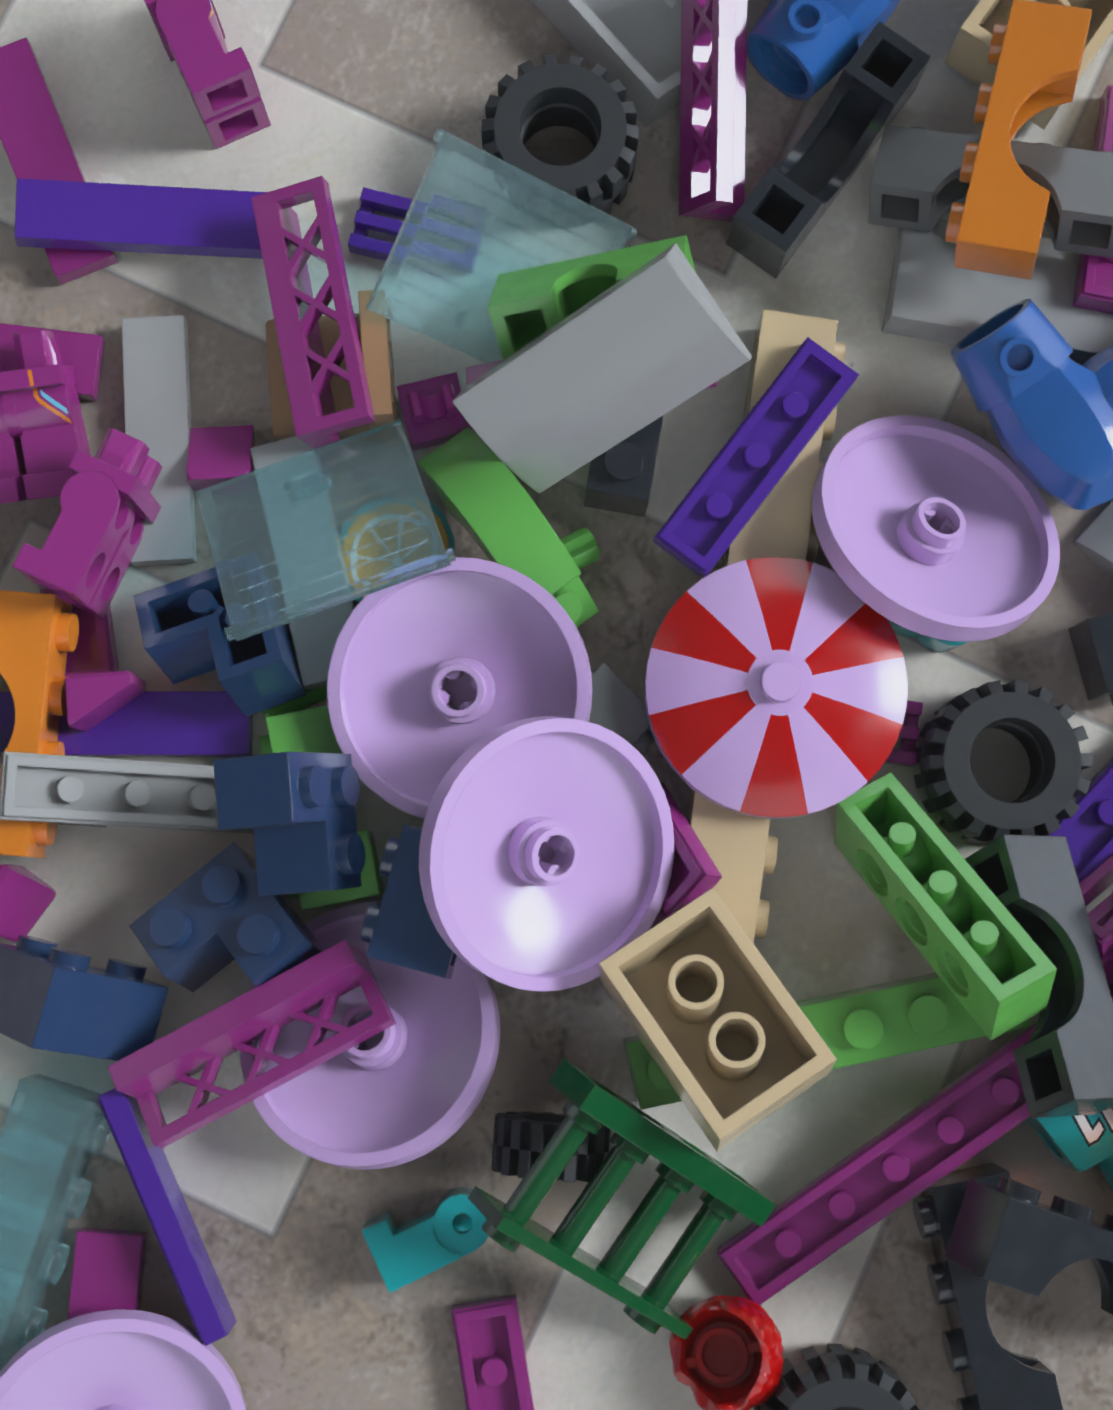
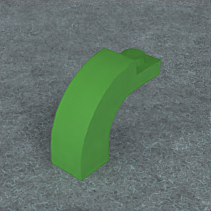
M467 427L417 462L447 511L465 528L489 561L514 569L541 585L562 605L576 627H579L600 612L579 577L582 573L545 516L508 467L473 430Z

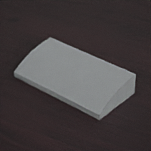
M531 0L592 68L597 63L608 70L607 83L610 84L619 79L626 88L625 102L633 101L637 118L645 127L680 102L681 0Z
M941 219L930 232L899 228L882 332L956 345L968 333L997 313L1022 300L1031 299L1070 344L1073 352L1069 357L1076 363L1083 365L1091 357L1113 346V314L1073 306L1079 253L1054 250L1052 239L1041 237L1032 279L1029 280L954 267L956 243L945 242L948 220Z
M675 243L475 379L452 402L497 457L537 493H541L751 360L752 355Z

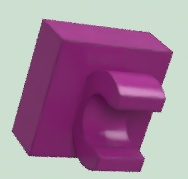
M457 372L396 386L412 452L442 445L468 427V422L452 402L461 392Z

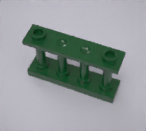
M563 1059L548 1082L568 1099V1102L562 1109L567 1116L506 1204L477 1186L474 1187L467 1198L486 1218L481 1229L502 1247L515 1253L521 1244L625 1304L626 1306L623 1311L647 1331L656 1334L662 1326L686 1340L693 1328L668 1303L725 1219L732 1222L739 1212L762 1227L776 1204L742 1176ZM602 1125L614 1131L609 1140L614 1146L556 1231L552 1232L530 1219L588 1133L592 1132L596 1135ZM649 1155L659 1160L660 1162L655 1168L659 1176L602 1260L579 1248V1245L635 1163L638 1162L643 1165ZM694 1184L702 1188L704 1191L699 1196V1199L704 1203L647 1287L626 1276V1272L680 1192L683 1191L688 1194Z

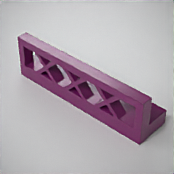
M681 0L679 216L732 222L734 215L744 203L747 0Z
M319 176L251 197L296 437L318 453L342 447L339 431L375 422L329 183L323 176ZM314 200L317 217L302 239L298 214L291 207ZM321 239L324 251L317 248V245ZM311 255L327 264L329 274L315 298L313 297L307 261ZM332 298L334 300L336 311L327 307L331 302ZM322 314L337 322L340 331V337L326 359L318 323ZM344 357L347 371L339 367ZM334 374L350 383L354 403L353 408L339 412L335 411L330 380Z
M345 939L109 1065L108 1069L116 1091L137 1099L153 1145L163 1149L395 1025L396 1022L366 955ZM361 986L373 1015L349 1028L330 1022L339 997ZM321 1007L317 1017L308 1015V1013ZM295 1020L314 1026L304 1052L291 1059L272 1054L282 1027ZM327 1030L337 1033L323 1041ZM262 1038L258 1049L248 1046ZM237 1051L255 1056L244 1084L231 1091L214 1085L224 1058ZM269 1061L279 1064L265 1072ZM203 1070L200 1080L190 1077ZM179 1082L197 1087L187 1114L166 1124L156 1095ZM210 1093L220 1095V1097L207 1103Z

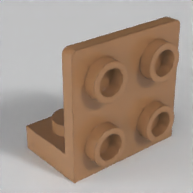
M384 289L358 291L359 313H354L375 422L339 431L341 439L398 435L390 313ZM321 316L318 323L326 359L339 339L340 331L337 322L327 316ZM272 319L266 322L265 328L272 436L275 441L294 437L296 433L275 322ZM344 357L339 367L347 371ZM334 374L330 380L335 411L339 412L353 408L354 403L350 383Z

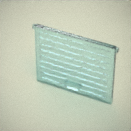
M438 128L433 137V141L437 142L436 148L366 308L485 363L502 360L503 357L487 309L498 274L622 249L628 239L632 241L635 238L637 229Z
M400 419L196 491L230 627L224 629L228 641L245 639L450 566V562L456 561L453 549H445Z

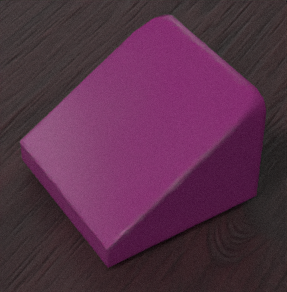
M254 426L191 428L186 472L187 482L194 491L256 488V472L250 448L255 447Z
M129 670L69 675V678H65L68 725L82 732L90 730L146 691V681Z
M0 865V936L13 942H17L19 935H28L56 896V892L51 886L22 865Z

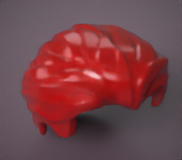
M720 1295L695 1303L681 1315L693 1330L686 1340L673 1332L669 1335L673 1374L677 1381L691 1387L696 1404L701 1409L749 1410L767 1401L777 1391L782 1378L784 1346L780 1330L761 1305L751 1299L740 1296Z

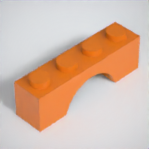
M1013 0L1008 24H995L987 64L998 65L993 84L981 83L973 123L984 124L979 144L967 142L960 171L959 182L970 183L965 204L953 202L946 229L945 242L956 243L954 267L1022 279H1032L1045 223L1050 191L1031 180L1023 172L1013 155L1011 142L1022 125L1037 113L1053 106L1073 102L1093 9Z
M0 590V674L11 691L15 706L14 730L10 742L5 749L6 752L65 756L64 744L58 741L60 716L67 715L65 678H69L65 677L67 652H74L77 646L79 621L77 615L72 613V605L56 594ZM0 820V855L45 859L46 845L51 846L54 843L58 823Z

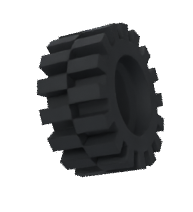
M532 1111L497 1113L494 1123L492 1171L501 1172L502 1175L506 1176L518 1175L517 1178L523 1179L567 1114H554V1112L536 1113ZM602 1125L596 1135L589 1132L557 1180L563 1182H575V1180L589 1182L613 1147L609 1140L614 1131Z

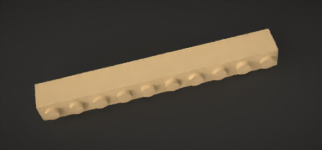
M763 309L755 331L743 420L807 337L844 363L845 343L835 342L838 320ZM837 406L724 553L722 568L744 560L762 557H785L815 562L819 548V539L815 526L811 523L812 493L815 480L824 464L819 462L822 440L831 441L837 417ZM691 789L687 821L722 875V878L713 889L754 944V938L764 939L767 931L770 902L769 900L760 899L763 873L771 875L774 873L778 853V836L769 835L771 819L735 813L710 802Z

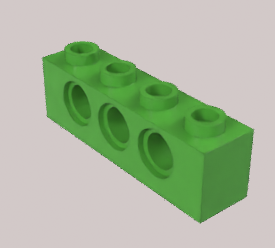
M892 773L862 787L848 798L836 804L834 844L990 1041L1047 1008L1057 968Z

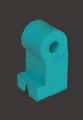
M459 1187L451 1189L441 1197L435 1209L396 1227L389 1211L365 1222L362 1234L389 1293L474 1252L485 1243L488 1235L481 1229V1226L486 1221V1218L467 1198L473 1188Z

